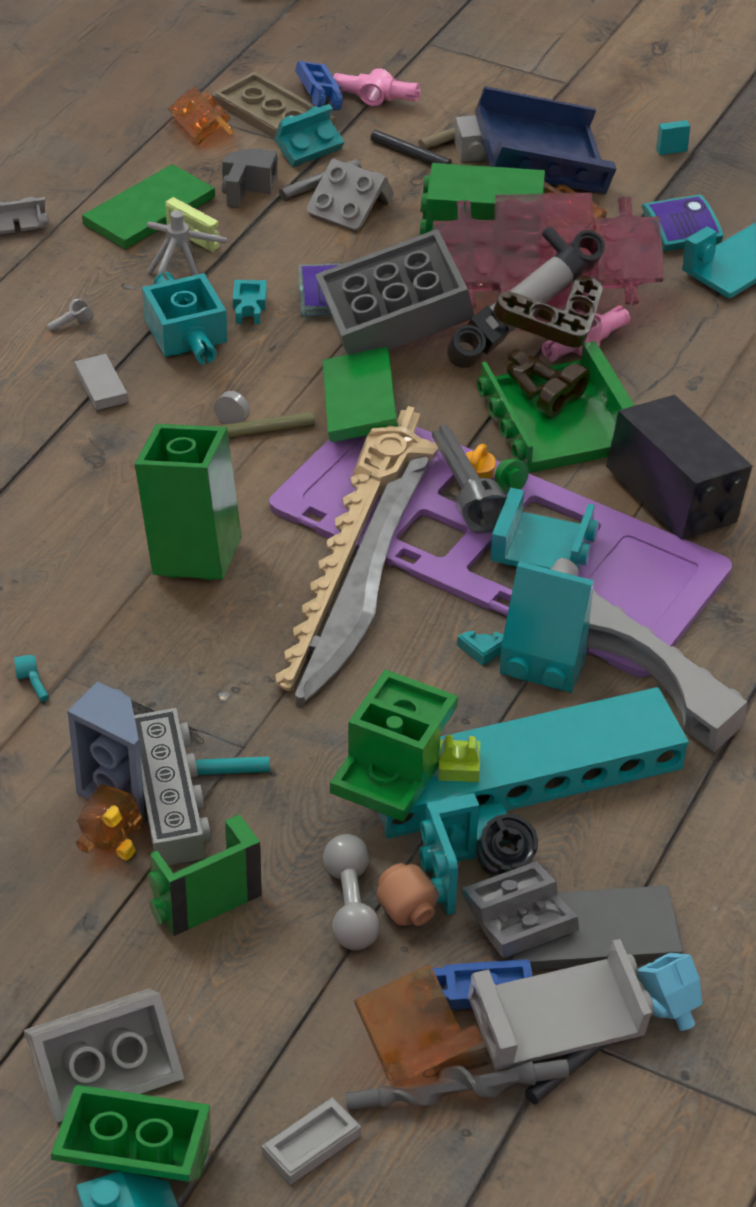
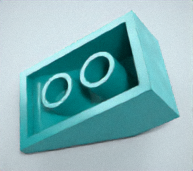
M519 561L501 645L499 673L572 693L586 663L594 580Z

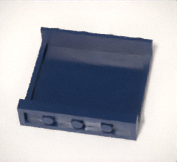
M484 86L475 109V114L490 167L545 170V183L603 194L607 193L617 168L615 162L602 160L590 127L597 111L596 108Z

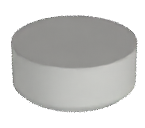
M226 391L215 401L214 411L222 423L231 424L244 422L250 414V407L247 400L241 394L235 391Z

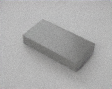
M107 354L74 361L75 372L95 410L128 402L127 392Z
M332 1097L263 1144L262 1156L291 1185L361 1136V1126Z

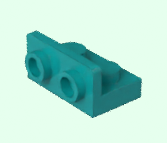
M330 104L322 107H312L303 114L295 117L288 116L279 123L274 141L292 168L343 148L345 141L330 120L333 111Z

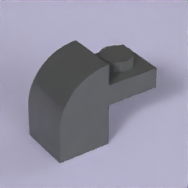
M242 149L227 155L223 159L222 192L227 194L228 207L239 208L246 191L271 194L278 177L277 151Z

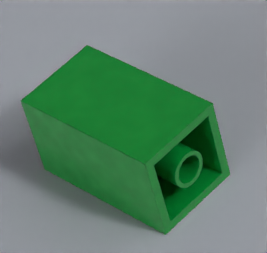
M432 163L430 175H424L420 212H423L420 223V235L438 229L450 253L538 259L545 170Z
M155 424L135 462L152 575H162L171 578L193 577L205 580L223 579L242 538L227 427Z

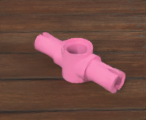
M381 68L372 70L369 75L334 74V79L339 85L341 92L357 94L364 103L370 106H378L384 100L402 99L418 102L420 98V83L396 81L389 72Z
M617 306L602 315L595 313L585 343L596 341L600 348V341L606 339L612 331L630 323L629 312L623 309L622 306ZM551 340L542 344L543 355L547 359L549 358L551 362L570 352L582 355L583 346L572 348Z

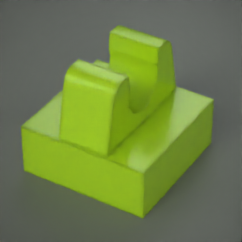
M447 735L444 740H440L439 781L479 782L480 741H477L474 736H469L468 741L453 740V735Z

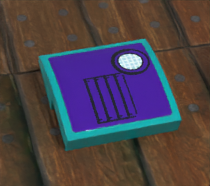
M701 194L642 204V210L651 233L656 232L662 252L684 249L686 238L707 226L717 232L716 243H720L724 237L717 217Z

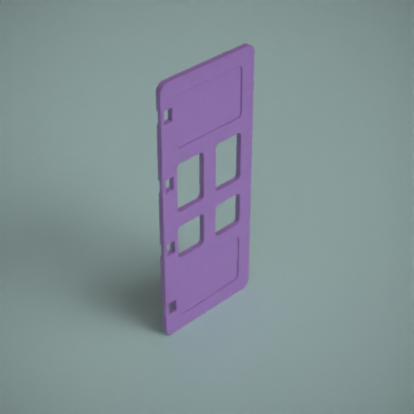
M416 427L414 434L422 439L435 442L431 432ZM367 436L337 442H330L329 439L271 495L269 499L271 512L297 525L300 523L315 530L317 534L326 538H331L340 533L341 531L336 529L335 518L349 511L343 506V497L357 490L351 486L350 477L353 476L354 468ZM461 445L465 454L474 451ZM439 451L428 462V471L421 478L391 540L384 564L396 566L409 572L413 577L487 610L492 609L507 616L509 607L496 602V600L500 597L510 602L512 590L469 571L486 550L491 547L493 531L487 533L472 531L457 509L456 502L440 496L455 479V476ZM496 460V468L501 463L498 460ZM529 474L526 484L521 489L524 490L523 510L529 503L536 502L582 521L587 504L595 505L593 520L599 521V530L595 542H588V544H591L589 560L586 566L580 565L578 576L594 580L593 589L599 596L610 604L620 607L627 616L641 626L648 627L655 636L669 646H675L731 574L732 563L726 556L686 539L681 540L674 534ZM382 495L377 497L355 547V551H358ZM309 513H312L323 519L320 522H317L306 516ZM420 516H428L466 533L444 557H436L398 540ZM404 554L417 561L411 564L400 559V557ZM587 647V655L592 654L606 660L608 664L634 676L645 677L651 675L646 669L626 658L607 651Z

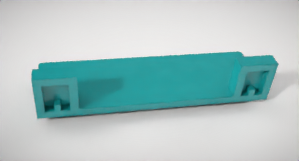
M756 222L716 246L717 232L708 226L686 238L682 270L727 298H732L756 283Z

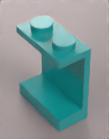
M510 487L492 533L491 561L517 566L519 561L550 569L556 560L565 558L572 561L577 566L578 571L580 565L586 566L591 551V544H588V542H595L599 528V521L593 520L595 505L587 504L581 524L523 512L524 490Z

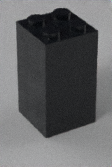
M676 395L618 411L606 467L674 534L683 540L738 521L752 470V465Z

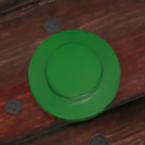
M506 459L497 466L494 476L502 491L508 493L510 487L520 490L523 488L528 480L529 470L527 465L519 459Z

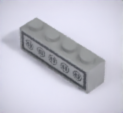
M176 708L134 715L140 745L144 802L154 852L158 851L168 866L206 859L204 842L211 841V834L207 817L199 818L198 814L199 809H204V801L200 784L192 785L191 778L198 777L194 753L186 754L185 747L191 746L187 722L179 723Z

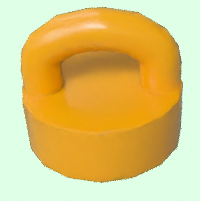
M479 444L474 451L466 453L480 479H491L495 475L496 460L491 453H488L486 444Z

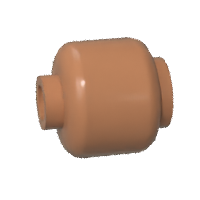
M398 863L388 868L380 876L376 897L395 924L400 926L412 924L421 926L433 917L439 893L435 885L419 866Z

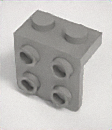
M332 158L307 205V211L311 216L352 231H359L376 199L389 204L395 193L384 175Z

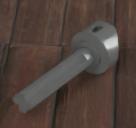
M440 425L439 431H433L432 438L462 488L456 499L457 509L472 531L476 533L494 531L507 497L498 482L493 479L479 478L452 430H449L447 425Z

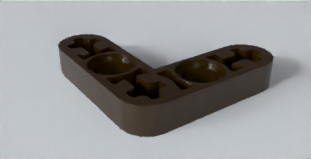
M577 277L569 293L564 311L514 292H503L499 294L493 313L499 321L567 347L578 348L583 346L586 341L603 287L598 280L592 277ZM583 292L588 293V298L585 297V296H582V293H583ZM573 308L579 309L585 312L586 314L578 313L575 310H573ZM535 317H541L547 320L548 323L541 322L537 320Z

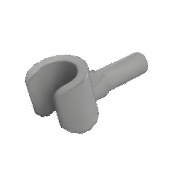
M74 299L69 305V311L48 323L47 326L50 331H53L75 318L80 323H88L93 319L94 312L84 300Z

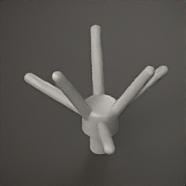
M179 210L170 213L171 222L168 225L147 222L148 228L164 231L167 234L165 241L147 270L148 274H152L160 261L158 274L161 272L164 274L174 248L182 247L192 275H198L199 273L192 257L194 251L189 242V237L219 243L228 242L226 237L189 230L188 224L184 222L183 212Z

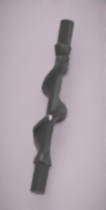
M567 1059L533 1064L530 1061L505 1071L473 1076L462 1066H450L443 1068L436 1082L396 1088L379 1085L378 1088L347 1092L345 1093L347 1110L375 1106L384 1108L398 1101H403L413 1106L435 1105L439 1097L445 1093L473 1090L484 1098H495L502 1090L515 1083L535 1085L538 1081L569 1077V1067Z

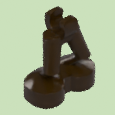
M515 349L508 354V360L512 361V363L507 366V373L515 379L529 400L539 396L536 404L537 409L551 418L556 417L569 400H577L588 386L590 370L577 363L569 365L562 371H556L532 355L528 357L519 349ZM534 374L548 382L536 387L530 375Z

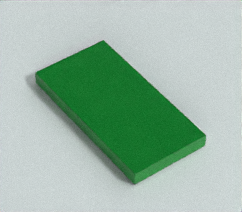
M171 164L82 215V223L120 247L127 249L158 231L148 228L147 222L167 225L165 204L167 200L174 197L196 209L215 197V188Z
M388 346L322 360L327 427L330 442L367 436L372 428H383L389 425L398 427Z

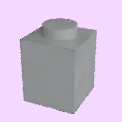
M476 115L456 117L455 145L461 162L488 160Z

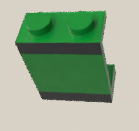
M240 814L225 820L226 850L173 873L158 851L150 854L151 872L147 874L149 885L153 891V900L149 902L150 908L156 921L159 924L164 922L173 936L262 896L260 841Z

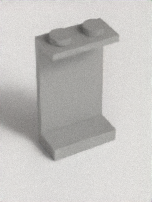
M621 939L612 941L608 958L605 960L495 985L489 969L472 973L468 998L496 1071L520 1066L530 1061L536 1062L643 1036L646 1033L650 1017L654 1014L651 996L648 991H642L638 982L636 961L632 954L626 953Z

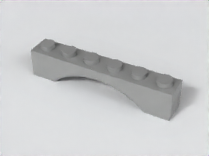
M593 589L587 647L616 654L646 669L664 686L673 698L681 715L684 731L711 751L715 752L744 726L748 702L743 699L739 692L726 687L715 679L707 669L698 667L684 657L679 649L663 642L655 636L652 630L638 624L627 616L620 607L610 604Z

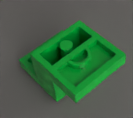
M385 669L348 722V756L330 781V794L404 822L439 767L440 733L458 707V695Z

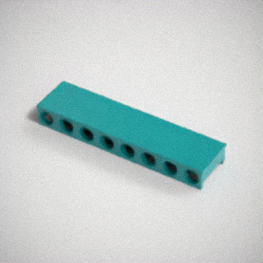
M659 687L449 734L453 735V740L468 741L469 736H474L477 741H480L479 782L439 781L438 767L409 812L413 813L409 821L403 824H393V817L378 813L384 825L385 837L390 839L419 832L420 821L426 819V803L446 799L450 796H461L475 793V796L490 795L489 799L479 807L502 802L505 810L508 811L681 770L684 767L686 746L689 745V741ZM441 736L440 740H444L445 736ZM671 750L674 754V757L669 761H656L666 751ZM628 760H640L638 765L631 770H619ZM591 769L601 770L600 775L590 780L582 779L583 775ZM555 777L565 778L560 786L551 789L545 788L549 780ZM517 786H526L527 790L518 797L507 796L511 789Z

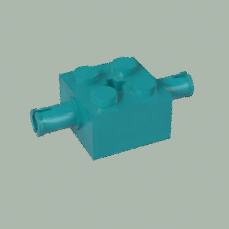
M162 272L159 273L154 279V285L142 287L144 320L164 357L193 351L197 362L206 365L202 355L205 356L208 363L213 362L217 356V351L213 346L228 342L227 312L205 273L176 280L170 272H165L167 280H165Z

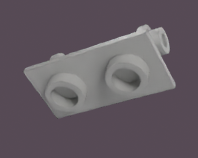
M27 197L12 202L0 201V234L14 233L13 222H19L21 232L43 229V226L49 225L48 216L45 213V197Z

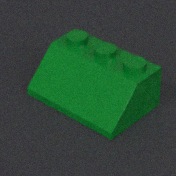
M75 1085L51 1152V1160L190 1182L201 1177L211 1143L210 1105Z

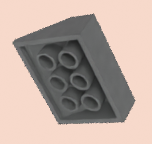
M438 229L315 274L346 355L386 346L390 350L461 324L474 316L466 284Z

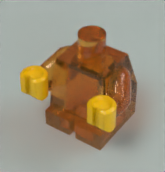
M101 784L86 800L77 820L83 835L76 841V846L84 853H88L94 846L103 851H114L121 859L128 861L136 853L132 840L125 839V836L132 830L137 831L144 824L139 810L136 809L137 805L133 795Z

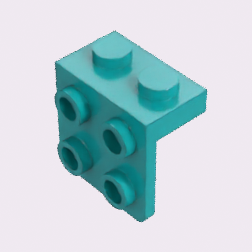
M475 793L450 796L446 799L427 802L426 819L420 821V831L424 842V847L419 848L421 867L424 872L430 871L431 881L439 893L437 904L442 903L446 915L455 914L457 862L476 857L479 804Z

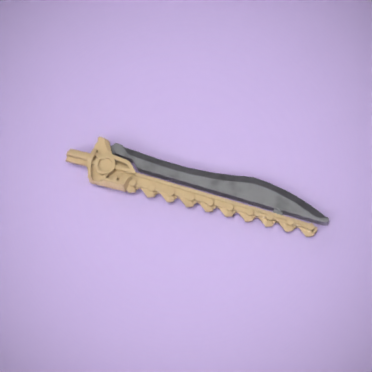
M408 406L406 410H401L398 417V427L389 425L383 428L371 429L365 439L353 471V476L350 477L351 486L357 490L343 497V506L349 511L335 518L336 529H339L341 532L327 539V548L333 554L318 561L319 570L325 575L310 583L311 594H315L317 597L302 605V614L308 620L293 628L294 639L300 642L284 651L285 662H288L291 666L275 674L276 685L286 691H292L309 652L313 651L295 693V704L298 708L305 707V702L338 673L366 635L375 618L382 570L391 540L421 478L428 471V462L440 451L435 442L422 439L414 434L420 419V413H415L414 407ZM382 495L321 636H317L377 497Z

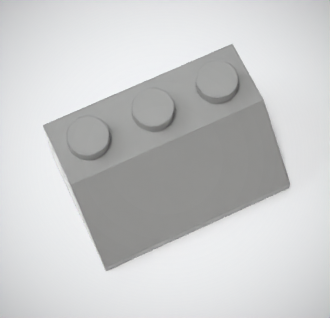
M150 988L23 1030L36 1075L56 1123L63 1121L75 1085L142 1094L184 1079L160 993Z

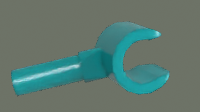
M24 655L14 657L17 680L30 678V683L40 701L48 700L49 695L38 675L35 656Z

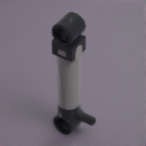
M548 226L542 232V236L555 249L557 254L510 290V292L547 304L572 284L577 277L595 268L605 251V241L600 234L592 230H583L576 235L570 244H567L552 226ZM580 248L587 249L591 255H585L581 252ZM495 303L490 307L488 305L470 319L468 325L459 327L454 333L447 348V355L455 366L461 368L473 366L478 361L482 352L487 355L516 328L499 321L493 313ZM460 342L470 344L473 351L464 350L460 346Z

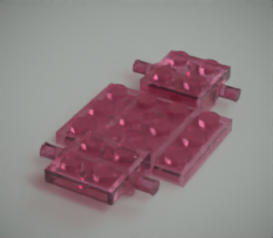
M592 193L495 195V220L471 219V201L465 200L464 212V201L460 200L457 202L458 219L454 221H433L432 228L433 230H439L466 284L473 308L476 307L475 291H499V294L509 292L557 254L555 249L542 236V232L548 226H552L567 244H570L576 235L583 230H592L602 236L605 241L604 254L595 268L588 273H584L582 276H589L598 280L603 288H624L626 305H630L631 301L632 305L639 303L637 286L644 283L662 282L664 279L660 217H638L632 215L631 197H627L626 201L625 197L618 199L620 216L614 218H595L594 221ZM580 248L581 252L585 255H591L587 249ZM573 283L550 300L547 305L564 311ZM583 292L582 296L588 298V293ZM599 303L595 312L596 314H599ZM573 308V310H575V311L578 312V313H579V312H582V311L579 310V309ZM535 317L537 320H545L541 317Z

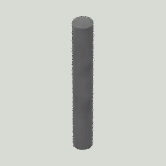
M358 159L349 161V163L355 164L356 166L361 168V164ZM325 171L281 188L279 190L281 199L285 201L317 188Z

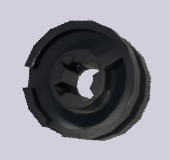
M498 815L488 821L477 842L476 854L478 861L483 869L492 876H497L530 864L538 849V837L529 821L519 815ZM509 841L512 843L514 852L505 846L501 848V842Z

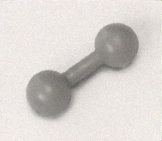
M341 834L328 842L323 853V862L326 870L342 882L345 904L335 914L332 930L335 939L341 946L357 951L368 948L376 941L380 931V921L376 912L370 906L361 903L358 877L368 867L370 860L368 847L362 839L355 835Z

